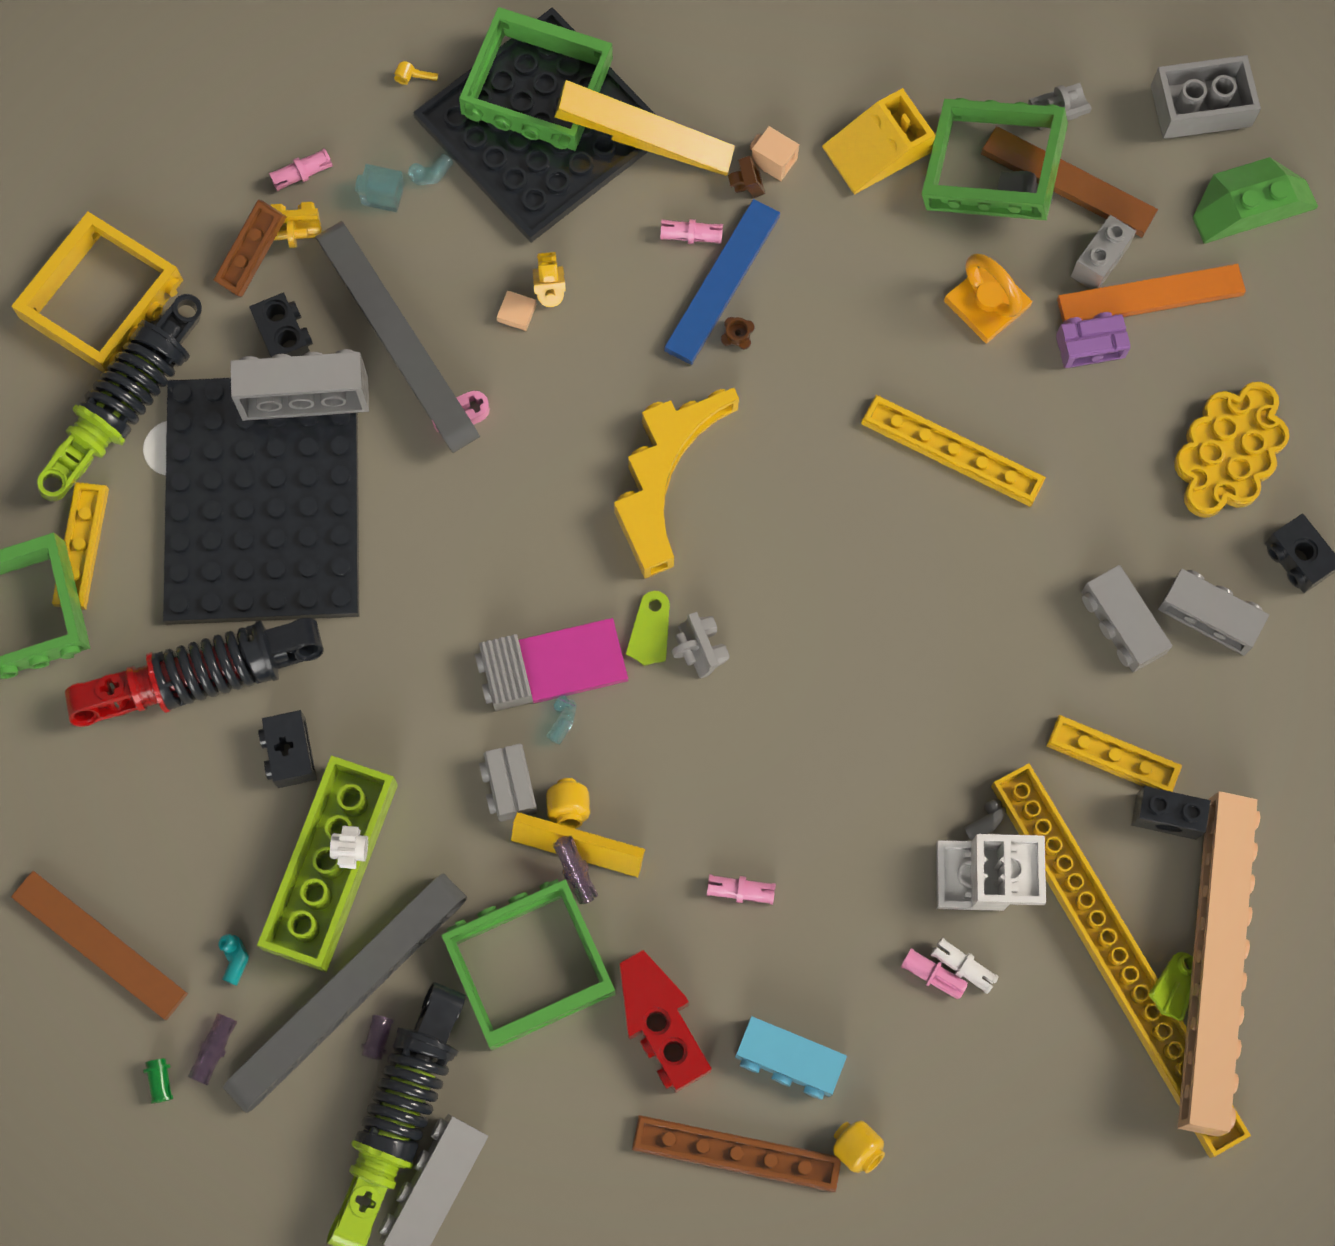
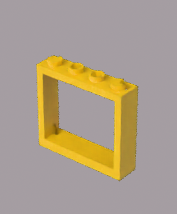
M87 211L11 307L19 319L104 372L108 370L109 363L115 361L116 354L122 352L123 345L129 342L130 336L135 332L141 320L151 323V321L159 318L163 311V306L169 298L174 297L178 293L176 289L183 282V278L176 266ZM100 236L161 274L99 352L41 315L40 311Z

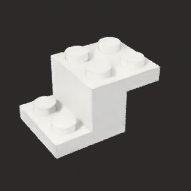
M976 834L972 841H937V909L1004 911L1010 904H1046L1045 836Z

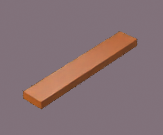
M1233 264L1063 294L1058 296L1057 302L1063 322L1073 317H1080L1084 321L1093 319L1094 316L1103 312H1111L1112 316L1122 314L1123 317L1240 297L1244 296L1246 289L1239 265Z

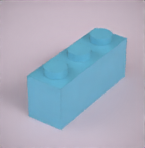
M751 1016L735 1058L741 1060L739 1066L749 1071L759 1073L761 1068L773 1073L772 1080L786 1086H791L792 1082L805 1087L803 1091L805 1094L822 1100L824 1095L828 1097L833 1095L847 1055Z

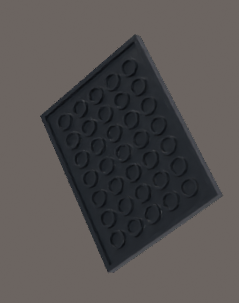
M231 378L168 380L163 622L166 625L292 620L300 618L359 617L358 413L243 421L231 397Z

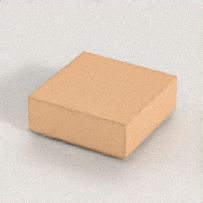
M507 290L497 315V322L527 331L537 305L536 299Z

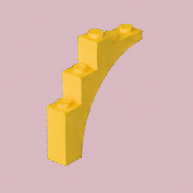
M735 388L726 391L725 389L716 390L707 399L699 402L689 401L683 404L677 411L670 400L665 403L661 401L655 402L642 412V424L653 447H640L633 451L631 456H628V468L639 492L629 491L620 495L617 501L614 502V513L644 579L674 567V555L666 534L664 519L665 496L671 476L683 453L702 432L716 421L738 410L739 397Z

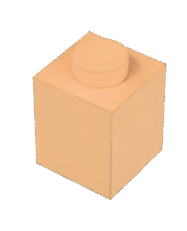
M768 126L762 135L757 134L750 145V150H752L751 158L761 170L782 181L798 159L800 144Z

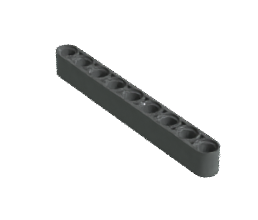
M340 221L316 235L315 237L426 413L433 420L451 452L455 453L478 439L480 435L344 222Z
M444 873L434 879L227 1080L223 1086L227 1094L245 1113L252 1111L465 903L467 896Z

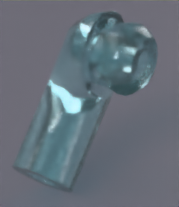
M561 695L554 704V709L561 714L547 734L551 741L559 745L573 726L577 709L576 702L573 699L569 700L565 695Z

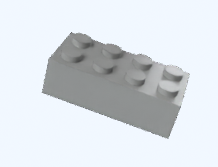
M344 349L337 351L335 354L308 352L304 356L292 357L287 354H276L272 358L263 359L245 356L240 358V360L230 361L231 397L243 421L369 412L368 375L360 352Z

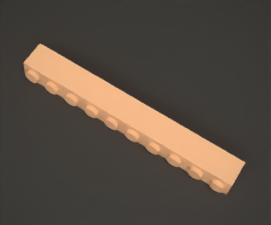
M1221 791L1208 799L1211 802L1203 842L1178 1129L1217 1137L1229 1133L1236 1119L1235 1108H1232L1233 1094L1236 1093L1239 1083V1077L1235 1073L1236 1060L1240 1056L1242 1047L1241 1040L1238 1039V1031L1244 1018V1007L1241 1006V995L1247 984V974L1243 972L1244 959L1247 958L1250 949V942L1246 939L1247 927L1252 919V908L1249 907V898L1255 885V876L1252 874V862L1256 859L1258 851L1254 837L1255 830L1260 823V812L1257 811L1258 799Z

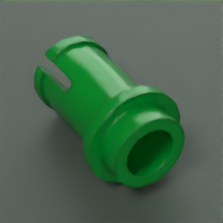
M166 1058L145 1062L146 1069L143 1070V1073H147L151 1104L173 1100L168 1069L171 1066L167 1064Z

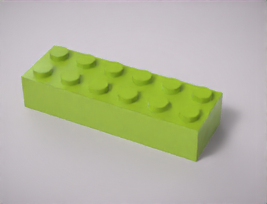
M331 755L257 946L263 951L327 973L398 784L394 776ZM342 826L359 827L361 830L360 835L368 836L366 861H357L356 869L339 868V865H337L338 859L330 858L332 834H342Z

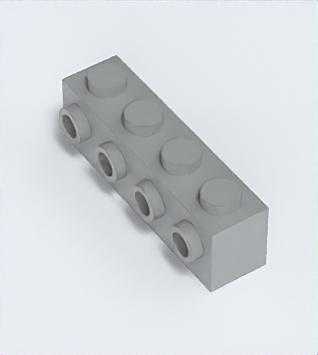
M447 1114L445 1119L439 1118L431 1132L430 1137L434 1138L428 1151L423 1149L414 1163L413 1169L417 1171L410 1183L406 1181L402 1185L396 1197V1201L400 1203L394 1214L388 1213L380 1226L379 1233L382 1234L380 1241L383 1245H431L482 1150L488 1135L450 1114Z

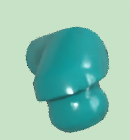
M225 934L218 942L219 949L224 952L229 962L222 980L237 986L249 961V955L243 941L238 936Z

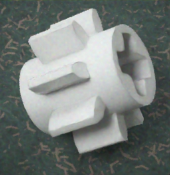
M342 826V834H332L330 858L338 859L337 865H339V868L356 869L357 861H366L368 836L360 835L361 830L359 827Z

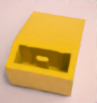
M902 88L877 101L823 144L822 148L855 195L930 154L936 135Z

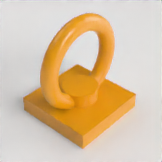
M973 254L966 261L967 278L945 296L944 302L987 344L1030 308L1033 301L1015 284L1011 276L999 263L986 255Z

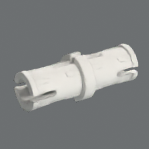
M942 937L936 946L947 952V954L936 947L930 955L955 971L954 975L959 978L963 976L983 990L984 993L988 994L993 988L991 984L996 983L999 976L974 960L975 956L970 953L964 954Z

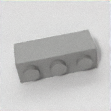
M1120 565L1085 585L1081 592L1085 607L1089 612L1095 613L1100 621L1099 627L1101 632L1107 639H1112L1118 649L1117 656L1124 666H1129L1133 673L1166 655L1172 648L1171 642Z
M1181 569L1176 575L1158 608L1159 611L1243 656L1253 648L1269 617V614L1263 612V609L1258 604L1251 601H1243L1233 596V592L1228 588L1220 585L1214 586L1205 581L1204 577L1193 570L1186 571L1184 569Z

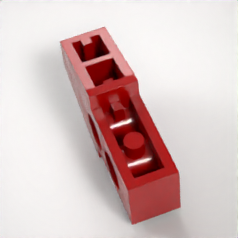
M644 950L620 963L628 1037L631 1040L641 1033L643 1034L644 1038L639 1042L648 1058L650 1059L655 1056L660 1064L661 1069L656 1072L665 1088L668 1089L672 1086L675 1093L711 1073L712 1068L679 1011L689 1006L687 997ZM659 1014L665 1018L667 1024L662 1031L654 1032L648 1028L647 1020L651 1015ZM670 1044H677L683 1049L684 1055L677 1062L668 1061L664 1056V1049Z

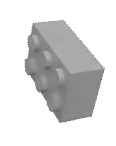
M1248 55L1158 67L1151 83L1163 139L1252 127L1261 110Z

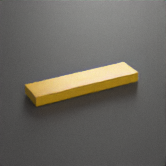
M75 482L64 541L66 542L81 609L86 610L109 488L107 485ZM55 583L52 604L55 607H61Z
M1062 715L1057 717L1046 747L1140 786H1148L1173 792L1182 768L1181 764Z
M518 812L513 822L511 837L513 842L639 877L645 853L644 848Z

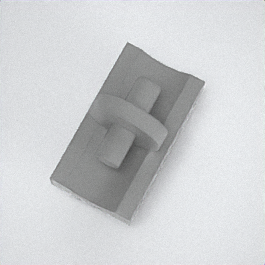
M1080 83L1068 87L1063 85L1054 88V91L1031 98L1028 102L1029 105L1045 106L1047 104H1054L1059 107H1065L1068 121L1091 111V106L1084 96Z
M697 612L688 614L687 620L678 626L680 633L675 636L679 645L674 647L671 652L674 658L684 657L688 666L694 664L699 678L709 676L715 668L724 664L729 659V653L723 644L715 646L710 644L708 638L717 633V625L712 616L699 617Z

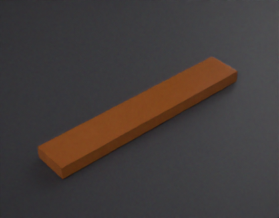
M996 126L984 145L981 155L1012 171L1032 172L1036 175L1037 184H1039L1046 151ZM1060 159L1053 192L1105 219L1112 215L1136 230L1135 235L1143 238L1158 211L1157 208Z
M35 871L29 874L11 896V898L164 1020L167 1021L188 995L185 990Z
M641 1115L638 1118L632 1150L830 1192H836L841 1160L834 1155Z

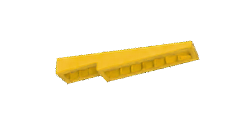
M565 81L558 101L555 118L612 135L611 140L718 174L728 175L735 145L573 82Z

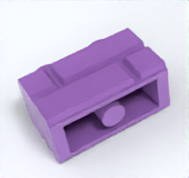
M1103 312L1094 316L1093 319L1084 321L1080 317H1073L1065 320L1060 325L1056 334L1064 368L1126 358L1130 350V341L1122 314L1112 316L1111 312Z

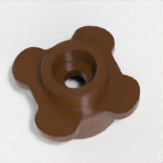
M740 317L727 318L724 322L726 327L725 334L721 336L722 344L725 346L736 345L743 350L748 349L751 346L750 334L755 329L753 322ZM739 331L741 334L735 335V332Z

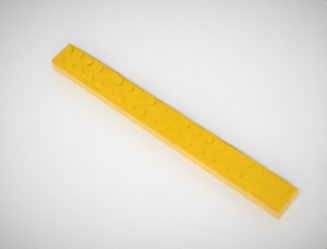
M1030 763L993 782L991 788L1001 801L1003 808L1006 807V813L1019 835L1045 836L1046 881L1171 1094L1180 1106L1187 1027L1183 1020L1178 1021L1172 1017L1162 1015L1150 998L1149 992L1158 978ZM1237 1111L1234 1126L1230 1129L1229 1133L1217 1137L1194 1132L1209 1158L1219 1155L1251 1136Z

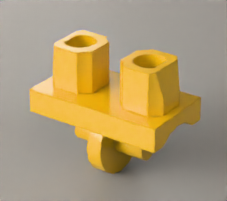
M301 202L298 205V210H286V206L282 204H270V206L287 216L274 240H288L289 248H296L297 239L316 238L315 236L322 232L318 208H315L313 202Z
M556 252L538 253V268L533 269L534 294H537L538 301L542 305L555 307L562 302L564 292L566 291L563 266L557 267Z

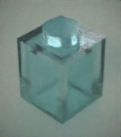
M366 164L363 175L359 174L357 176L355 192L359 193L361 204L397 212L405 186L402 171Z

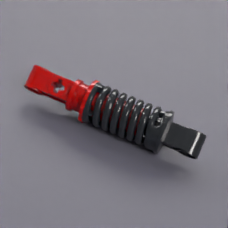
M300 618L291 623L266 630L260 620L246 628L238 629L237 638L239 644L234 632L228 631L225 633V643L219 634L213 637L214 646H212L208 638L202 639L200 642L201 650L198 644L193 641L188 644L189 653L183 645L177 646L176 653L172 649H166L164 654L163 651L147 653L146 665L143 667H127L126 671L69 686L65 690L69 721L74 726L84 727L101 720L122 716L132 711L139 710L141 712L154 704H159L162 711L167 713L171 709L192 704L196 699L200 701L205 700L208 695L216 697L219 692L226 694L232 688L240 690L244 684L250 687L255 682L258 684L279 680L278 669L304 661H312L323 654L324 648L317 621L312 618ZM110 683H112V684L114 685V687H115L114 689H112V687L110 686Z

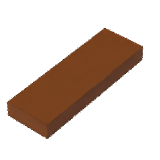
M258 199L213 280L235 295L242 297L287 216Z

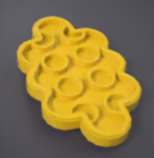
M1251 382L1245 385L1238 395L1228 391L1217 392L1211 395L1204 404L1203 417L1194 420L1189 426L1186 434L1188 444L1183 445L1176 454L1174 467L1178 476L1188 483L1183 495L1184 503L1187 509L1194 515L1202 518L1212 517L1218 514L1225 504L1236 508L1252 504L1260 494L1261 482L1269 479L1276 470V454L1280 453L1287 445L1289 429L1283 420L1275 416L1279 406V396L1269 384Z

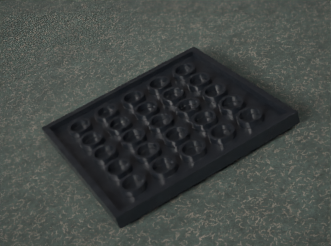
M553 7L537 18L538 20L575 31ZM511 38L499 47L478 99L571 129L573 123L555 118L562 87L567 80L588 88L597 65ZM609 67L599 93L655 114ZM472 68L413 112L414 118L530 243L648 152L611 140L612 135L585 127L576 151L568 148H556L551 143L540 139H528L521 133L512 130H500L488 122L472 121L461 114L459 102L460 95Z

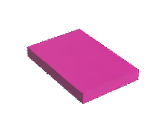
M613 618L519 640L533 704L628 682V675Z

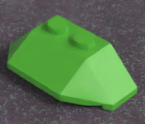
M1268 157L1213 174L1195 211L1193 220L1203 243L1206 244L1315 210L1318 205L1304 178Z

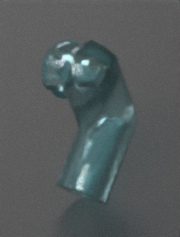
M441 154L432 167L423 168L421 164H412L408 169V175L411 177V181L417 185L437 184L451 168L453 161L447 155Z

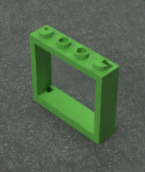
M498 7L460 95L461 114L472 121L491 123L503 131L512 130L521 133L531 140L540 139L551 143L556 148H568L576 151L585 129L584 126L573 123L571 129L479 100L478 97L504 36L597 65L588 89L598 93L613 60L612 43Z
M965 98L944 99L922 191L926 210L1047 221L1068 126L1065 107H1059L1054 104H1047L1045 106L1029 105L1024 102H1016L1014 104L999 103L995 100L971 101ZM953 121L1051 128L1037 193L938 185Z
M55 533L1 549L0 575L50 559L68 634L0 656V679L15 677L19 674L18 671L27 668H44L50 664L49 661L55 659L74 658V654L91 648L66 542Z
M558 879L549 883L547 881L539 886L540 891L529 896L527 892L520 893L508 900L509 905L498 910L496 906L484 909L477 914L478 919L467 924L465 920L455 922V925L446 928L448 932L441 935L491 1051L616 995L613 984L566 879L560 882ZM562 898L599 983L494 1030L458 944Z

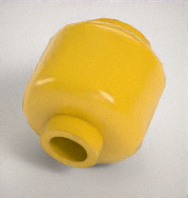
M563 778L547 790V816L551 822L576 829L582 826L583 822L589 818V791L585 785L576 782L573 778Z
M857 1121L852 1124L845 1122L834 1134L836 1142L833 1152L835 1156L854 1173L862 1171L865 1173L871 1172L885 1156L883 1151L884 1140L864 1121Z

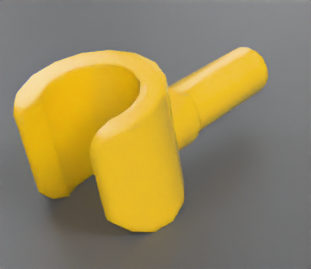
M403 61L398 64L395 70L394 80L403 85H407L411 77L437 81L438 73L415 69L411 63Z

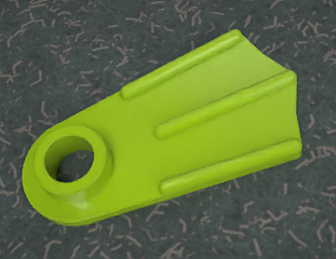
M660 591L646 593L641 600L626 655L637 660L643 666L666 661L670 602L664 593ZM652 601H658L661 604V608L658 611H652L649 608V604Z
M1178 952L1172 956L1149 992L1150 998L1156 1004L1160 1013L1178 1021L1184 1020L1189 1005L1193 956L1186 952ZM1184 962L1187 963L1189 969L1186 968Z

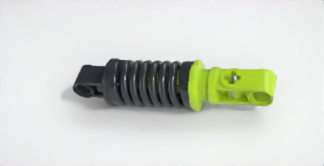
M192 294L178 296L156 325L141 320L135 332L130 336L129 342L123 345L122 352L116 354L115 361L110 362L107 367L108 370L100 375L101 380H97L93 384V390L85 394L86 401L79 402L78 405L75 404L72 408L78 419L74 426L69 425L65 430L69 437L59 446L50 462L38 476V490L45 500L53 502L61 500L73 484L86 472L94 457H104L106 454L105 449L111 442L123 445L125 438L131 432V427L126 422L132 425L137 424L139 417L136 414H145L146 407L144 405H152L154 401L152 396L156 397L161 393L159 386L165 387L168 384L165 376L173 377L175 375L174 365L179 367L188 361L190 355L181 344L200 320L202 305L196 296ZM184 305L191 306L195 310V315L189 318L183 317L179 314L178 309ZM51 477L57 478L62 482V487L56 492H49L43 487L45 480Z
M433 982L426 993L422 1010L414 1029L398 1027L396 1031L398 1034L393 1044V1049L396 1053L389 1054L387 1060L390 1065L385 1066L382 1071L386 1078L379 1079L377 1087L382 1091H375L373 1093L372 1099L376 1103H370L367 1108V1112L371 1116L363 1118L361 1123L365 1129L357 1132L355 1139L350 1144L359 1151L356 1164L351 1165L349 1172L354 1176L339 1213L336 1215L329 1230L327 1244L332 1246H366L387 1189H394L397 1182H394V1178L397 1176V1171H399V1168L412 1169V1161L418 1149V1143L415 1140H420L423 1137V1131L415 1126L422 1128L427 1126V1117L420 1113L430 1115L433 1112V1106L425 1101L436 1102L438 1093L431 1090V1088L440 1090L443 1087V1081L431 1073L446 1076L449 1072V1068L446 1066L447 1062L454 1060V1057H457L459 1052L447 1044V1040L463 1008L466 998L465 994ZM366 1193V1197L371 1199L368 1206L362 1205L360 1208V1204L355 1201L358 1195L364 1196Z

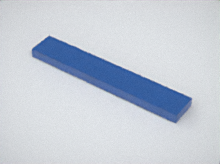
M755 199L752 200L665 345V352L690 365L693 364L780 218L779 211Z

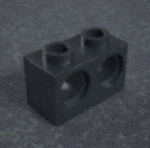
M284 292L249 306L271 358L276 354H287L292 357L304 356L305 353L310 352L308 346L312 345L313 342L306 327L300 329L297 320L302 318L295 301L288 303ZM277 314L284 315L279 321L271 320ZM286 341H296L291 347H283Z

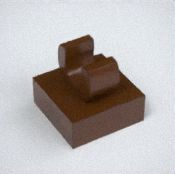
M750 156L739 159L741 171L732 172L728 175L730 186L734 187L736 193L748 190L754 198L764 195L765 190L757 164Z

